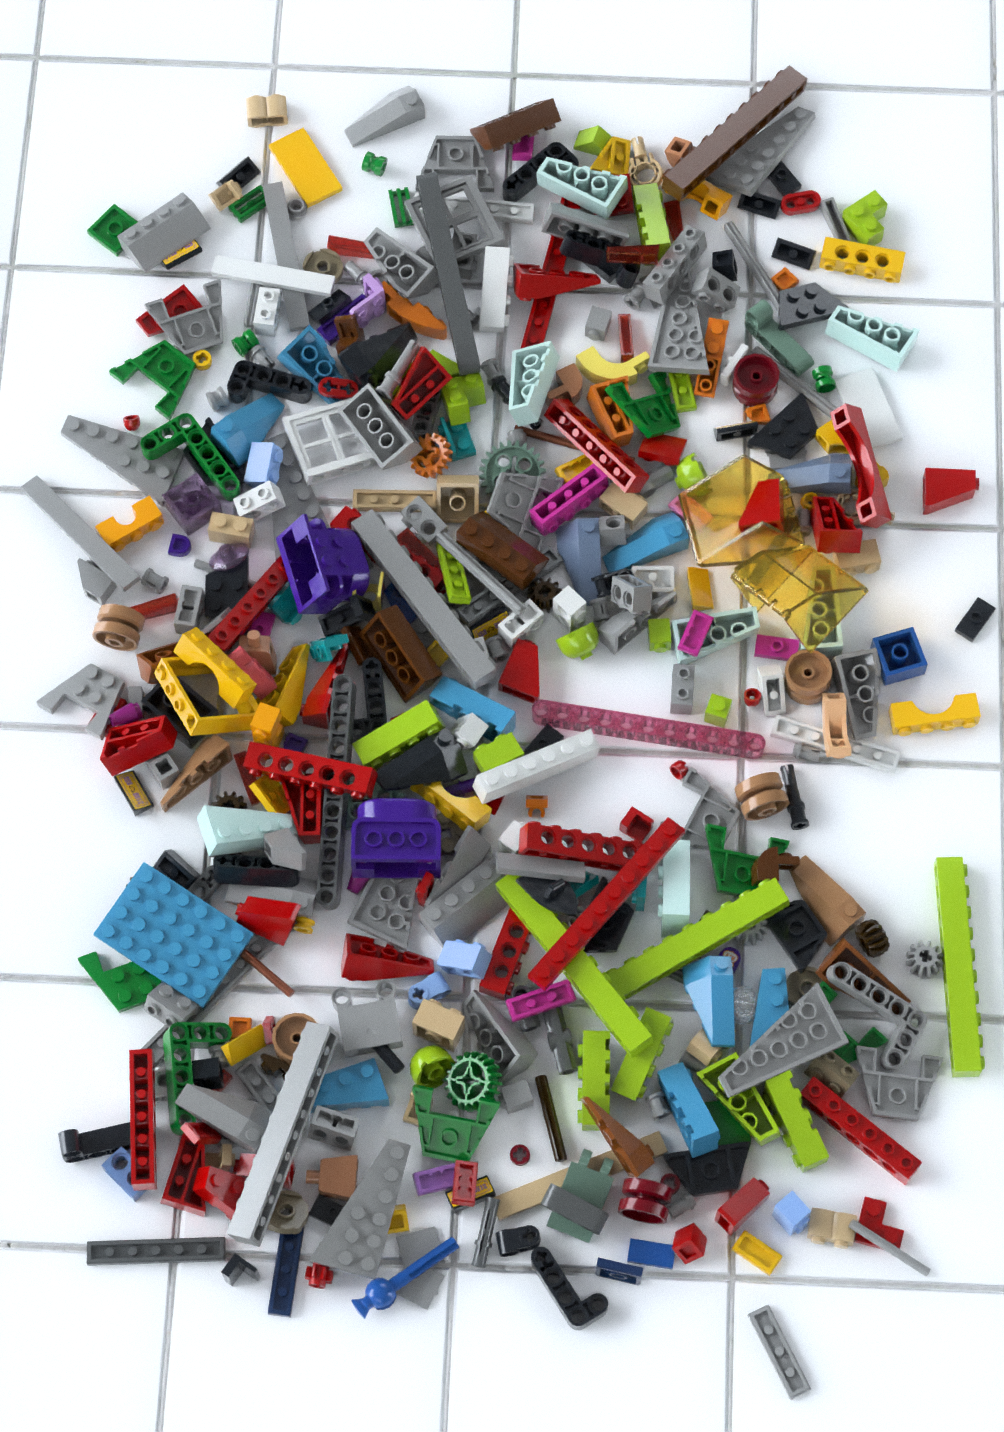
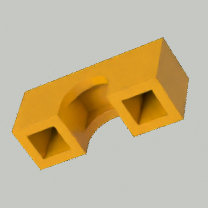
M704 180L683 200L693 199L701 204L699 211L717 221L727 212L733 195Z
M150 495L131 505L133 514L136 517L131 524L121 525L112 516L95 526L97 534L115 552L121 551L131 542L139 541L145 534L158 530L164 524L163 515Z
M262 702L259 703L250 724L254 742L275 747L280 746L285 734L284 725L279 724L282 718L281 709Z

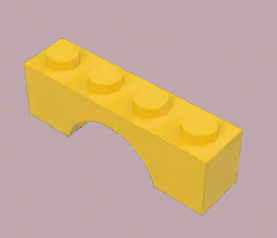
M832 420L817 429L815 440L827 454H849L842 440L835 432ZM877 463L884 488L888 484L889 473L885 467ZM856 476L854 484L858 488V480Z
M197 627L182 634L173 652L188 666L196 662L207 665L217 677L219 695L233 709L246 703L257 683Z
M976 693L955 695L951 706L946 711L938 714H929L921 711L915 706L913 701L891 703L888 710L892 733L899 736H908L914 732L927 734L938 729L949 731L961 726L963 728H972L979 723L981 717Z
M441 781L431 782V785L428 786L418 784L411 785L410 787L413 792H416L426 801L432 803L436 809L442 812L446 818L456 823L463 831H465L468 825L478 831L489 821L492 808L486 803L482 804L476 796L469 798L453 796L443 788Z

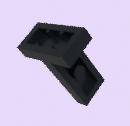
M355 594L349 597V603L318 616L324 636L327 637L341 632L340 630L344 626H354L362 621L369 622L376 614L372 601Z

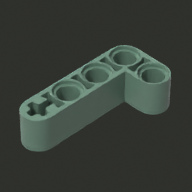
M761 299L746 311L744 322L746 329L784 367L797 377L801 376L814 365L813 358L785 330L779 331V324L773 319L774 312L771 305L766 300Z

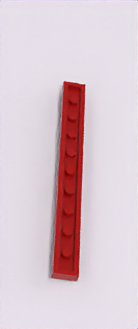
M563 197L561 198L560 203L572 209L581 208V206ZM551 235L542 269L549 271L553 267L564 271L567 257L561 254L559 250L563 241L562 238ZM557 295L533 300L520 349L544 343Z
M667 817L528 973V979L546 991L685 834L686 829Z

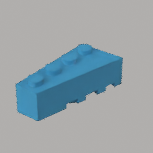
M443 676L429 695L431 705L456 720L470 713L475 714L489 726L482 736L491 742L498 735L508 734L516 728L515 711L460 684L454 678Z
M785 968L762 969L749 1047L789 1010Z
M375 1058L325 1074L311 1113L315 1112L317 1105L339 1111L351 1108L364 1109L371 1108L372 1106H390Z
M683 1062L657 1071V1082L665 1094L664 1097L692 1158L718 1149L719 1129L702 1099L700 1090L693 1083L690 1069H686Z

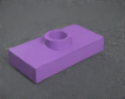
M455 1163L413 1173L412 1177L418 1197L453 1188Z

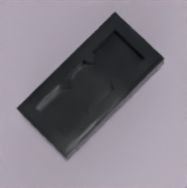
M782 161L779 162L767 177L783 197L798 191L802 186Z
M338 289L331 294V297L325 298L311 309L308 315L315 322L323 325L353 301L349 295Z
M977 597L954 632L973 643L996 608Z
M547 723L523 751L524 756L564 740V735Z
M319 1194L309 1212V1216L331 1227L344 1206Z

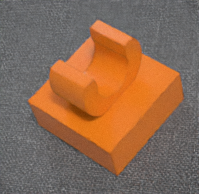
M526 795V808H529V817H532L534 809H539L541 817H544V808H548V795Z

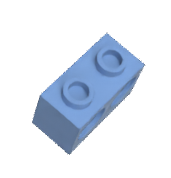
M121 1146L101 1165L103 1170L134 1202L147 1191H134L131 1185V1149L126 1151ZM121 1160L128 1161L124 1169L116 1168L117 1163Z

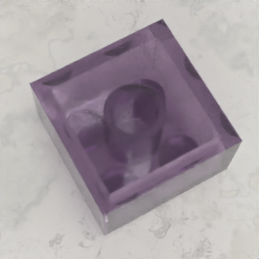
M197 472L162 494L165 508L187 536L208 524L212 511L222 513L221 503Z

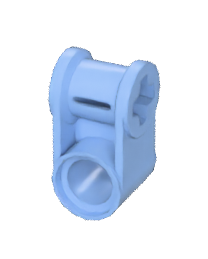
M437 971L410 987L408 1003L413 1009L418 1010L423 998L438 1001L446 997L452 990L441 972ZM417 994L418 996H422V999L419 1000L418 997L414 998V995Z

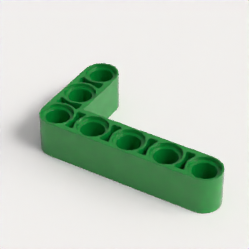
M180 414L142 437L140 445L143 456L146 459H158L185 443L225 500L234 502L233 499L241 495L238 478L191 414ZM186 424L191 425L188 428H183V426ZM167 435H172L171 438H164ZM196 440H201L200 443H193ZM148 446H155L152 449H147ZM208 455L213 456L210 459H205V457ZM218 471H223V472H224V473L221 474V475L215 474V473H217ZM229 487H235L232 491L226 490Z
M176 1022L163 1035L170 1129L175 1135L182 1136L184 1133L180 1129L182 1125L179 1119H183L185 1122H196L195 1116L175 1104L187 1083L193 1085L190 1049H208L214 1045H224L232 1036V1030L226 1023ZM172 1032H176L180 1039L175 1038ZM194 1032L199 1033L200 1036H201V1039H198V1038L194 1035ZM215 1032L220 1033L223 1039H219ZM174 1053L181 1057V1061L174 1057ZM176 1075L183 1079V1083L176 1079Z

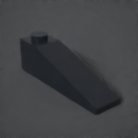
M407 322L388 329L383 334L372 335L369 339L362 342L356 341L337 356L350 380L357 384L359 390L368 383L375 388L383 382L385 373L392 370L409 341L415 340L416 343L418 337L411 324Z
M445 728L428 736L379 769L376 782L384 792L408 789L411 785L423 784L428 786L431 785V782L442 781L443 783H449L467 775L468 769L460 743Z

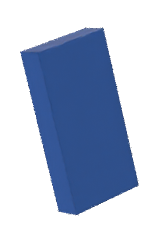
M630 1238L627 1263L672 1270L675 1252L672 1249L673 1245Z

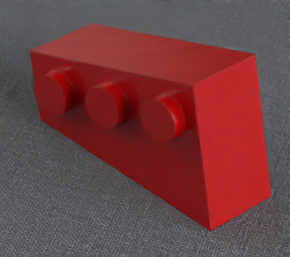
M421 346L389 405L403 420H408L453 377L425 346Z
M813 496L810 522L817 552L825 554L860 553L863 531L854 526V520L847 518L845 510L834 497Z
M166 715L109 728L100 761L113 777L173 749L178 732Z
M282 779L281 783L298 836L304 845L320 844L325 788L322 791L310 788V785L302 783V786L290 784L289 780Z
M182 1134L160 1204L202 1217L205 1216V1200L193 1191L198 1168L205 1167V1144H194L186 1134Z
M213 1166L198 1168L193 1191L213 1207L220 1209L226 1214L227 1218L232 1220L237 1201L244 1189L246 1178Z

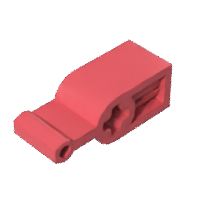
M239 646L228 655L236 665L257 683L253 693L260 700L277 688L274 677L255 658L251 657L242 646Z

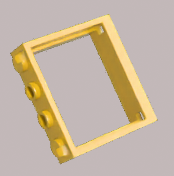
M180 657L161 658L154 674L190 736L251 730L250 724L259 706L252 694L246 703L236 707L239 714L200 717L176 676L213 674L214 672L203 663L196 662L188 666Z

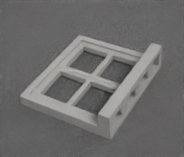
M472 175L440 187L446 215L449 219V229L453 227L462 245L461 248L454 250L457 262L485 251L486 246L505 247L504 237ZM464 191L473 210L453 218L444 198ZM418 195L404 201V204L434 263L426 223L419 210L422 206ZM478 218L487 237L467 245L457 225Z

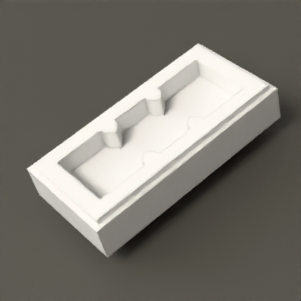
M742 343L734 356H729L724 365L725 369L721 373V385L725 387L729 385L734 377L735 366L740 359L748 355L749 346Z

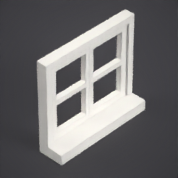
M351 398L282 418V423L307 486L378 465L369 451L345 458L339 440L356 436V434L350 431L336 435L330 417L340 414L338 409ZM322 419L329 438L303 445L296 426ZM331 443L337 460L312 468L306 450Z

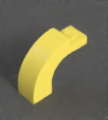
M592 346L576 355L575 365L582 375L594 384L628 375V386L637 383L638 373L642 374L647 371L650 356L645 351L627 362L611 363L603 359L595 347Z

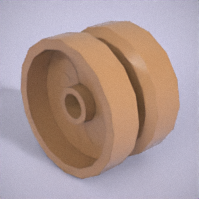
M118 604L102 605L97 615L98 622L94 625L92 632L93 639L99 644L114 650H136L140 641L139 633L144 627L145 617L140 612L127 606Z
M806 649L791 655L786 662L784 673V686L788 696L799 704L812 705L822 701V693L830 692L832 666L824 654L816 650Z
M761 773L742 781L735 787L737 799L743 803L741 810L745 820L764 819L788 807L790 803L786 792L781 790L783 783L779 773Z
M304 1013L285 1015L276 1023L273 1029L272 1042L276 1056L289 1066L292 1063L293 1053L298 1047L301 1032L305 1028L307 1021L317 1023L312 1017Z

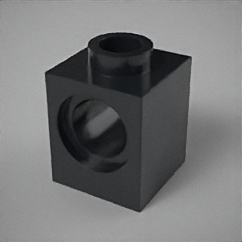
M733 249L713 252L712 268L732 282L737 281L738 272Z
M219 1057L192 1061L194 1085L210 1090L224 1088V1072Z

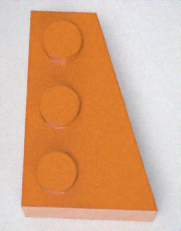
M628 375L591 385L586 397L600 429L619 447L629 445L634 433L633 422L606 393L605 388L611 384L623 382L630 395Z

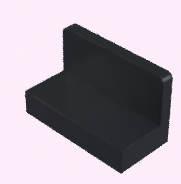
M234 1253L221 1271L225 1282L231 1286L235 1284L243 1272L256 1281H259L261 1278L258 1269L236 1253Z

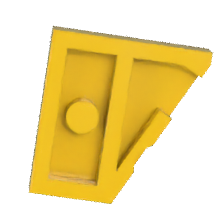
M612 136L591 165V170L600 172L604 170L611 172L612 175L628 174L631 141Z
M263 775L249 786L267 812L286 814L290 811L283 785L278 781L271 780L269 776Z

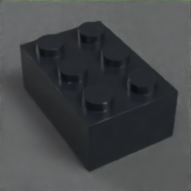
M176 676L200 717L219 716L217 708ZM159 682L141 700L143 710L152 718L166 715L178 732L176 738L189 749H192L205 736H190Z

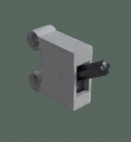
M389 979L380 980L376 986L378 1001L353 1006L351 992L345 987L336 988L332 993L331 999L333 1007L338 1013L345 1058L376 1052L394 1074L400 1073L405 1068V1065L391 1050L403 1047L395 1003L397 997L395 983ZM384 988L392 990V993L387 996L382 995L380 992ZM340 996L348 998L343 1004L336 1001Z

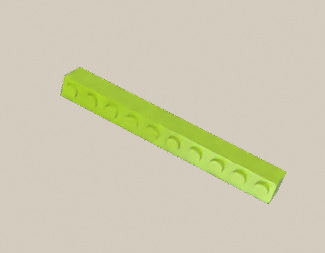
M936 857L934 876L941 953H943L942 969L952 1078L979 1077L982 1070L985 1069V1058L980 1055V1048H983V1036L978 1032V1026H981L980 1012L977 1013L976 1004H979V992L975 991L974 983H977L976 969L973 970L972 962L975 961V949L971 948L970 940H973V928L969 927L968 919H971V906H967V898L970 895L969 885H965L968 868L967 864H963V857Z
M506 875L495 883L497 892L547 953L567 931L569 926L564 921L561 923L557 919V913L538 904L516 882V879L521 876ZM584 947L562 973L632 1059L653 1043V1031L646 1022L644 1024L641 1023L638 1019L640 1015L632 1005L628 1007L624 1002L626 998L618 988L615 990L612 987L610 977L605 971L603 973L599 971L597 961L592 955H586L583 951Z
M776 878L763 880L758 884L759 887L753 891L750 889L744 891L739 895V899L734 902H725L720 906V910L715 913H706L700 918L701 921L696 924H687L681 929L682 932L675 936L673 934L668 935L662 940L663 943L656 947L654 945L647 947L643 950L642 955L637 958L634 956L628 958L623 962L624 965L618 969L611 968L606 971L612 980V987L615 990L618 988L625 996V1000L631 998L790 905L788 897Z

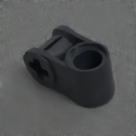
M625 568L591 578L598 592L597 598L611 595L612 576L628 574L634 576L633 572Z
M532 1225L504 1229L495 1233L500 1257L513 1256L521 1252L534 1250L541 1243L539 1230ZM527 1234H532V1242H529L528 1239H526Z

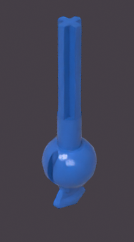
M450 1237L389 1280L385 1278L371 1280L365 1289L366 1296L361 1299L351 1300L357 1313L365 1319L369 1310L373 1307L377 1310L390 1308L395 1302L396 1291L459 1249L456 1240Z

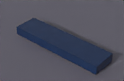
M305 1226L298 1234H280L268 1315L291 1318Z

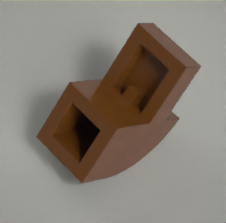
M355 314L335 317L334 323L339 335V341L336 345L338 354L352 343L365 340L364 330L359 328Z
M771 847L765 850L752 865V886H758L760 882L768 878L770 880L776 878L779 882V870L794 871L800 865L799 856H792L791 853H781L778 855V847Z

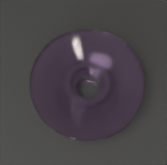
M245 543L224 544L211 556L209 565L216 571L231 569L246 559L249 554V548Z

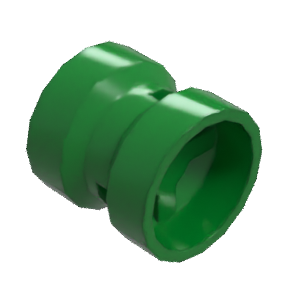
M368 151L364 156L361 169L365 172L372 170L375 175L381 177L385 172L388 158L384 156L376 157L374 153Z
M250 329L244 331L242 336L231 340L234 349L241 357L247 355L249 350L260 344Z
M829 365L819 366L812 371L818 393H828L836 388L835 379L832 378V367Z

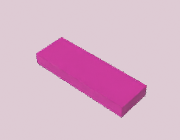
M566 979L550 985L546 991L540 988L507 999L505 1002L512 1021L516 1022L575 1002L577 999L570 981Z

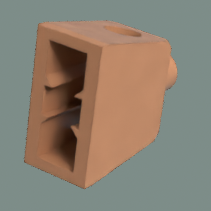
M251 630L247 635L240 636L238 647L242 646L271 675H276L277 655L271 637L260 635L257 630Z
M358 1155L321 1159L320 1170L306 1171V1184H319L318 1191L320 1195L347 1202L357 1188Z

